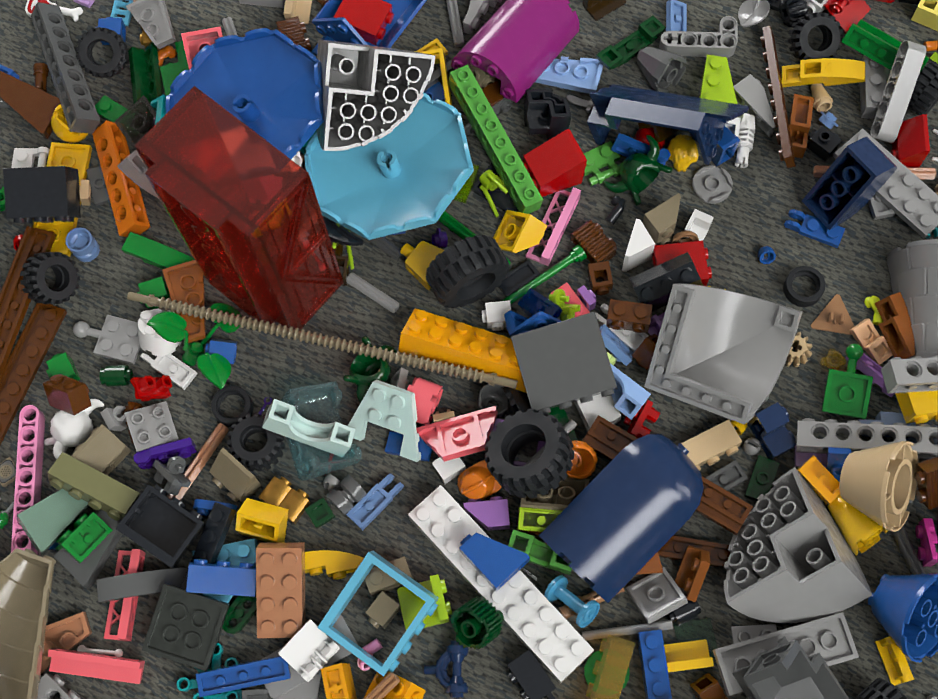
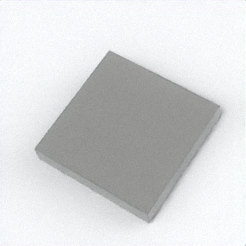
M665 567L662 568L663 573H652L626 587L628 595L648 624L688 603L687 598Z

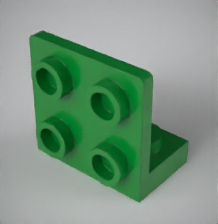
M94 512L90 515L85 513L73 523L74 529L72 531L68 530L57 539L58 545L55 549L57 551L64 549L80 564L113 530Z

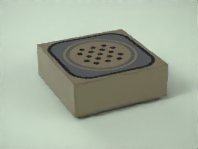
M11 457L0 463V484L4 488L16 479V464Z

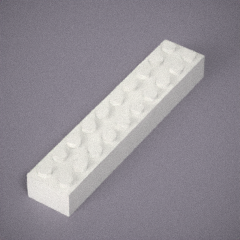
M441 485L408 514L413 524L479 596L485 597L486 600H489V603H493L492 606H495L496 610H500L503 613V622L531 650L533 655L560 684L594 652V649L521 571H518L497 592L462 555L459 549L462 546L460 542L469 534L473 536L475 533H479L488 538L490 537Z

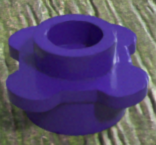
M437 228L436 233L432 234V245L438 248H446L448 244L447 233Z

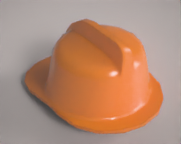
M485 460L465 469L458 477L457 485L460 493L470 499L482 500L502 488L490 473Z

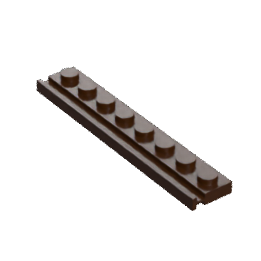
M30 226L26 227L0 292V378L31 302V299L27 297L29 293H24L23 291L25 286L20 283V280H23V276H20V272L24 271L22 266L24 263H29L27 259L34 257V254L51 251L57 236L54 232L31 228Z
M37 303L5 365L0 378V445L67 313L65 309L51 304Z
M598 415L582 441L587 442L595 452L612 461L620 451L638 438ZM702 476L704 489L700 504L695 511L737 535L753 506Z

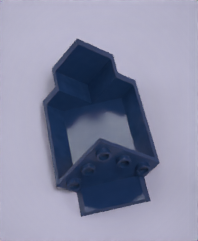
M612 84L609 88L599 89L597 93H589L594 107L587 120V124L595 143L599 145L605 143L610 129L618 130L621 120L695 132L704 163L709 165L711 158H714L716 155L717 143L723 137L725 123L746 113L750 106Z

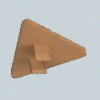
M838 294L833 297L811 324L812 329L852 335L849 330L855 327Z

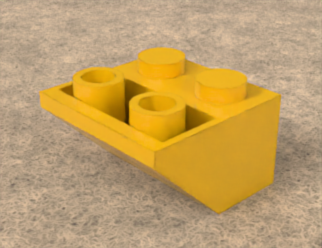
M246 498L237 512L235 530L241 535L265 542L285 543L289 509Z

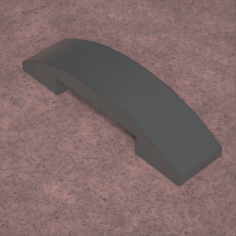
M187 568L153 570L96 580L98 603L161 593L164 584L180 588Z

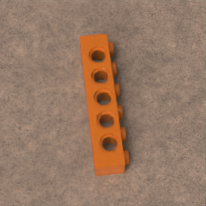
M106 120L92 135L119 236L128 237L130 232L141 235L150 228L140 187L117 167L119 163L130 155L123 125Z

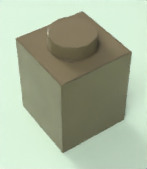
M382 591L365 612L369 616L367 621L377 629L379 626L385 629L399 612L401 606Z

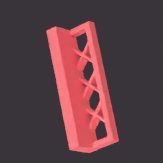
M132 549V551L119 550L114 576H119L121 569L124 572L122 575L143 572L146 553L141 549ZM123 556H131L127 571L122 565ZM139 596L123 598L120 615L115 610V603L119 600L110 601L104 639L131 641ZM119 620L118 634L110 635L112 625Z
M52 648L48 651V657H52L49 668L50 672L141 684L144 660L61 648Z

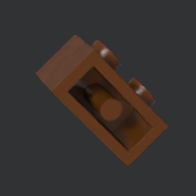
M610 299L606 326L614 330L648 333L652 305Z
M57 374L43 383L49 405L71 415H76L92 406L88 395L89 389L83 382Z

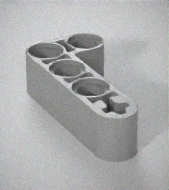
M731 16L723 17L720 20L718 32L666 31L661 35L659 50L691 57H707V55L731 57L735 52L738 42L737 20Z

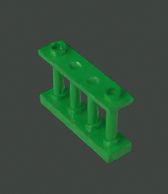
M860 19L857 25L854 23L851 25L842 40V43L890 70L892 69L899 46L902 43ZM925 56L920 72L930 59L928 56Z

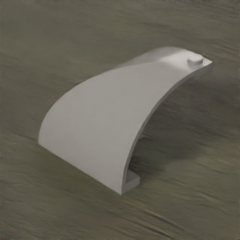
M673 284L644 387L741 424H746L761 409L781 374L792 347L802 311L729 290L694 284Z

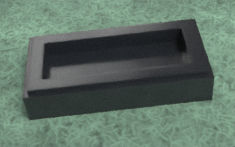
M528 259L509 271L499 289L507 298L538 277L540 273Z

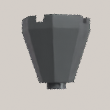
M651 47L641 49L637 55V65L651 87L656 91L667 93L669 90L666 88L671 84L676 86L686 72V67L683 65V63H686V59L681 55Z

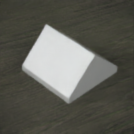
M640 219L635 221L622 268L624 272L652 258L655 243Z

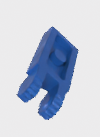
M790 209L789 217L800 220L803 223L800 225L797 222L786 220L784 223L785 228L838 248L845 228L836 226L829 230L818 218L808 214L805 215L803 212L795 209Z

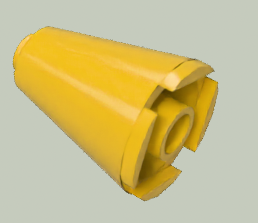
M841 495L828 505L831 515L855 555H858V550L864 553L881 540L879 534L882 531L885 534L888 532L881 525L844 501Z

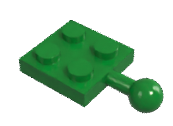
M853 343L846 348V356L849 358L847 372L828 369L821 412L866 419L873 377L855 374L857 361L863 356V348L859 344Z

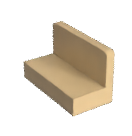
M285 0V19L298 16L300 22L304 21V24H309L312 0Z

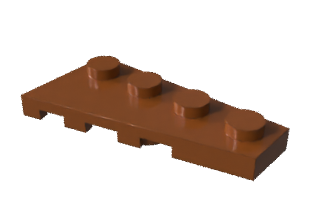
M203 258L162 269L172 301L176 300L177 303L182 301L183 304L187 302L188 305L194 304V307L199 305L200 308L205 306ZM182 312L178 314L187 322L184 330L188 331V343L206 338L205 317L200 319L199 316L195 318L193 314L191 316H188V313L183 315Z

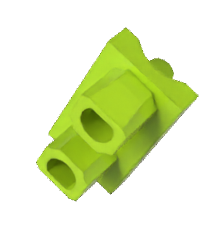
M556 289L553 294L549 295V300H552V302L548 301L546 304H537V310H541L557 318V312L560 313L561 321L575 318V312H579L581 307L578 304L565 303L569 302V296H566L563 289Z

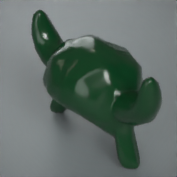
M650 135L646 136L650 145L647 154L634 153L625 158L619 170L620 182L613 184L603 181L604 186L611 192L623 193L630 190L636 206L641 204L639 193L655 180L660 171L671 173L673 170L672 167L657 162L660 147L658 142Z
M367 336L362 337L364 346L370 344V347H373ZM380 346L382 347V350H385V348H387L388 351H391L393 349L395 353L397 352L391 346ZM358 354L349 368L350 375H345L343 380L357 385V399L361 403L373 381L379 380L385 383L388 381L391 367L387 359L385 361L382 358L377 360L376 356L371 358L370 355L365 357L364 354Z

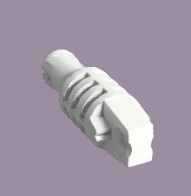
M747 113L741 116L738 136L740 142L736 149L735 166L739 167L740 164V168L748 167L749 152L753 149L755 136V116Z

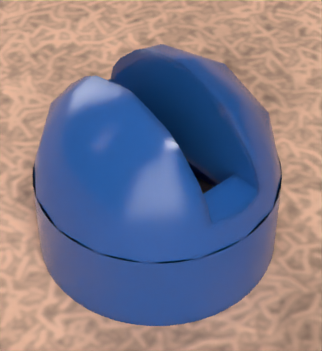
M761 247L758 250V258L761 263L769 264L775 260L776 254L771 247Z

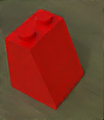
M567 129L523 155L522 162L539 193L544 197L581 184L587 159L570 129Z

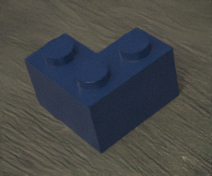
M779 402L756 413L747 424L755 438L759 440L766 456L771 460L792 450L796 446L794 434L785 427L790 421L788 419L789 414L785 407L780 406Z

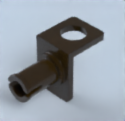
M331 241L330 255H321V262L325 266L344 267L343 283L344 286H347L349 258L342 256L344 245L338 244L333 249V242Z

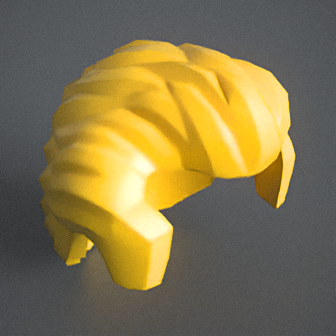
M677 135L670 141L667 148L671 154L669 160L672 161L677 172H685L690 164L698 160L697 144L689 135Z

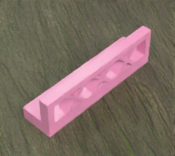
M573 187L571 192L561 190L555 193L542 220L544 224L548 221L549 225H547L546 230L551 228L552 234L548 240L544 241L542 238L539 244L530 247L526 258L549 266L579 202L581 190ZM560 194L568 197L566 204L561 207L557 201ZM559 211L560 217L558 221L551 223L550 214ZM543 245L544 251L541 257L532 254L534 248Z

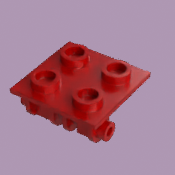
M828 0L823 5L830 15L836 18L835 21H839L841 24L840 28L843 29L845 34L853 23L857 25L860 19L871 10L864 0Z

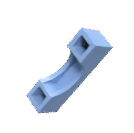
M610 363L618 388L611 395L614 407L632 420L651 394Z

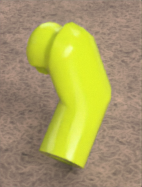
M874 295L866 297L864 303L867 308L872 307L874 311L872 324L878 325L883 320L875 305L880 299Z

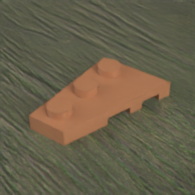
M86 612L78 613L46 626L41 673L50 667L52 657H48L49 649L61 648L71 650L92 634Z

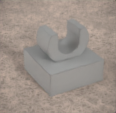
M116 406L114 409L105 408L100 412L109 430L123 431L127 428L125 415L122 416L121 414L125 406Z

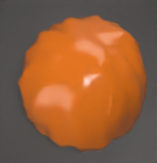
M573 440L574 459L571 460L573 466L570 471L567 470V477L585 479L595 471L598 461L597 455L587 442Z

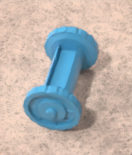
M559 575L548 585L544 596L549 602L559 599L578 614L576 624L579 627L584 628L588 626L598 614L600 604L595 600H591L587 604L566 589L568 579L563 575Z

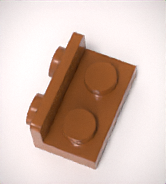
M690 545L685 550L674 581L678 587L686 591L687 600L696 602L710 566L709 551Z

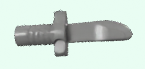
M567 95L569 102L586 107V113H591L594 107L592 99L587 101L573 95Z

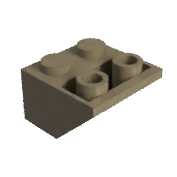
M102 424L100 427L92 430L90 437L84 443L79 444L71 456L108 476L131 450Z

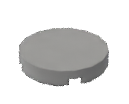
M714 165L699 169L692 180L694 194L705 203H720L727 199L732 191L733 181L731 175L725 169H720Z

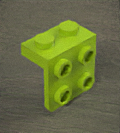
M439 574L430 576V580L420 582L419 584L439 597L436 602L438 605L436 611L431 617L427 615L423 623L426 624L424 628L450 622L448 615H452L450 601L445 602L443 593H447L445 580H440ZM404 586L398 588L397 594L405 629L407 630L425 604V601Z

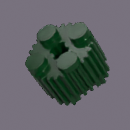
M477 596L469 600L451 615L450 620L453 624L452 627L455 628L456 642H459L460 646L463 645V648H484L501 633V623L504 621L503 613L500 610H496V607L492 606L493 603H489V600H486L483 596Z

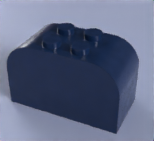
M864 137L848 145L804 197L802 202L831 230L860 211L892 176L897 166L868 137Z

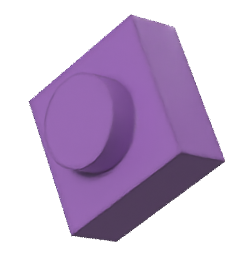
M584 285L577 289V296L590 312L596 306L597 298L592 290H587Z

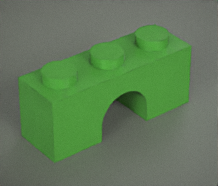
M513 529L508 544L509 547L526 553L530 557V563L567 575L571 574L570 564H567L548 545L537 540L535 536Z

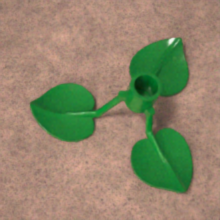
M216 303L210 307L212 311L214 309H217V312L222 310L223 313L228 312L229 315L231 313H234L235 316L240 314L237 309L224 303ZM162 312L153 316L148 321L147 325L152 327L163 339L172 343L181 342L184 339V346L182 348L185 351L182 355L183 362L189 366L197 364L198 369L210 382L220 389L224 387L231 374L229 361L217 353L209 355L207 352L204 353L203 346L219 326L223 331L232 333L238 330L240 325L235 327L234 324L230 326L228 322L223 324V321L218 323L215 320L214 323L216 324L201 343L193 342L188 345V331L184 330L187 322L180 315L173 312Z

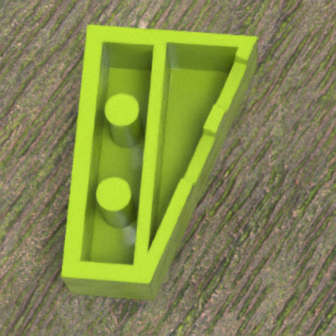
M707 55L699 98L737 104L727 57Z

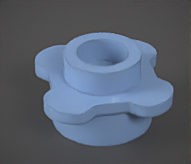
M823 111L820 112L822 116L819 118V121L826 127L832 129L834 125L836 127L839 126L835 122L837 118L829 111L826 114Z

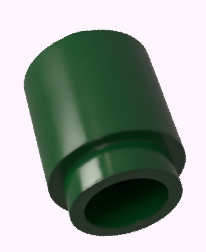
M128 365L106 366L100 370V382L107 387L128 386L133 378V370L129 369Z

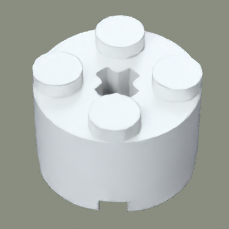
M165 308L162 310L152 309L141 312L138 320L139 345L145 352L148 350L152 352V355L165 356L175 352L176 347L181 345L182 341L177 343L169 342L147 325L153 316L162 312H171L170 309L168 311H165Z

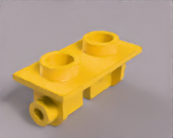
M886 637L875 641L891 684L895 686L914 680L905 655L893 639Z

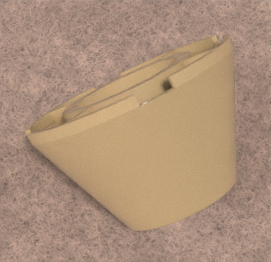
M909 441L851 452L844 461L840 475L839 487L842 499L886 530L892 532L900 530L910 514L909 511H906L909 500L914 501L917 490V481L914 474L917 471L916 464L919 463L917 451L912 450L911 446H914V444Z

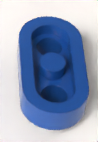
M195 499L193 509L197 510V513L202 516H209L214 503L217 501ZM217 502L237 511L236 505Z

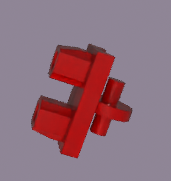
M170 376L133 377L130 380L135 388V398L141 401L148 402L151 399H166L171 396L169 389L173 385Z
M647 400L632 418L631 424V419L625 416L626 418L623 423L626 425L630 424L627 430L629 434L636 438H641L651 433V430L642 424L645 420L652 424L657 421L660 412L652 407L653 402Z

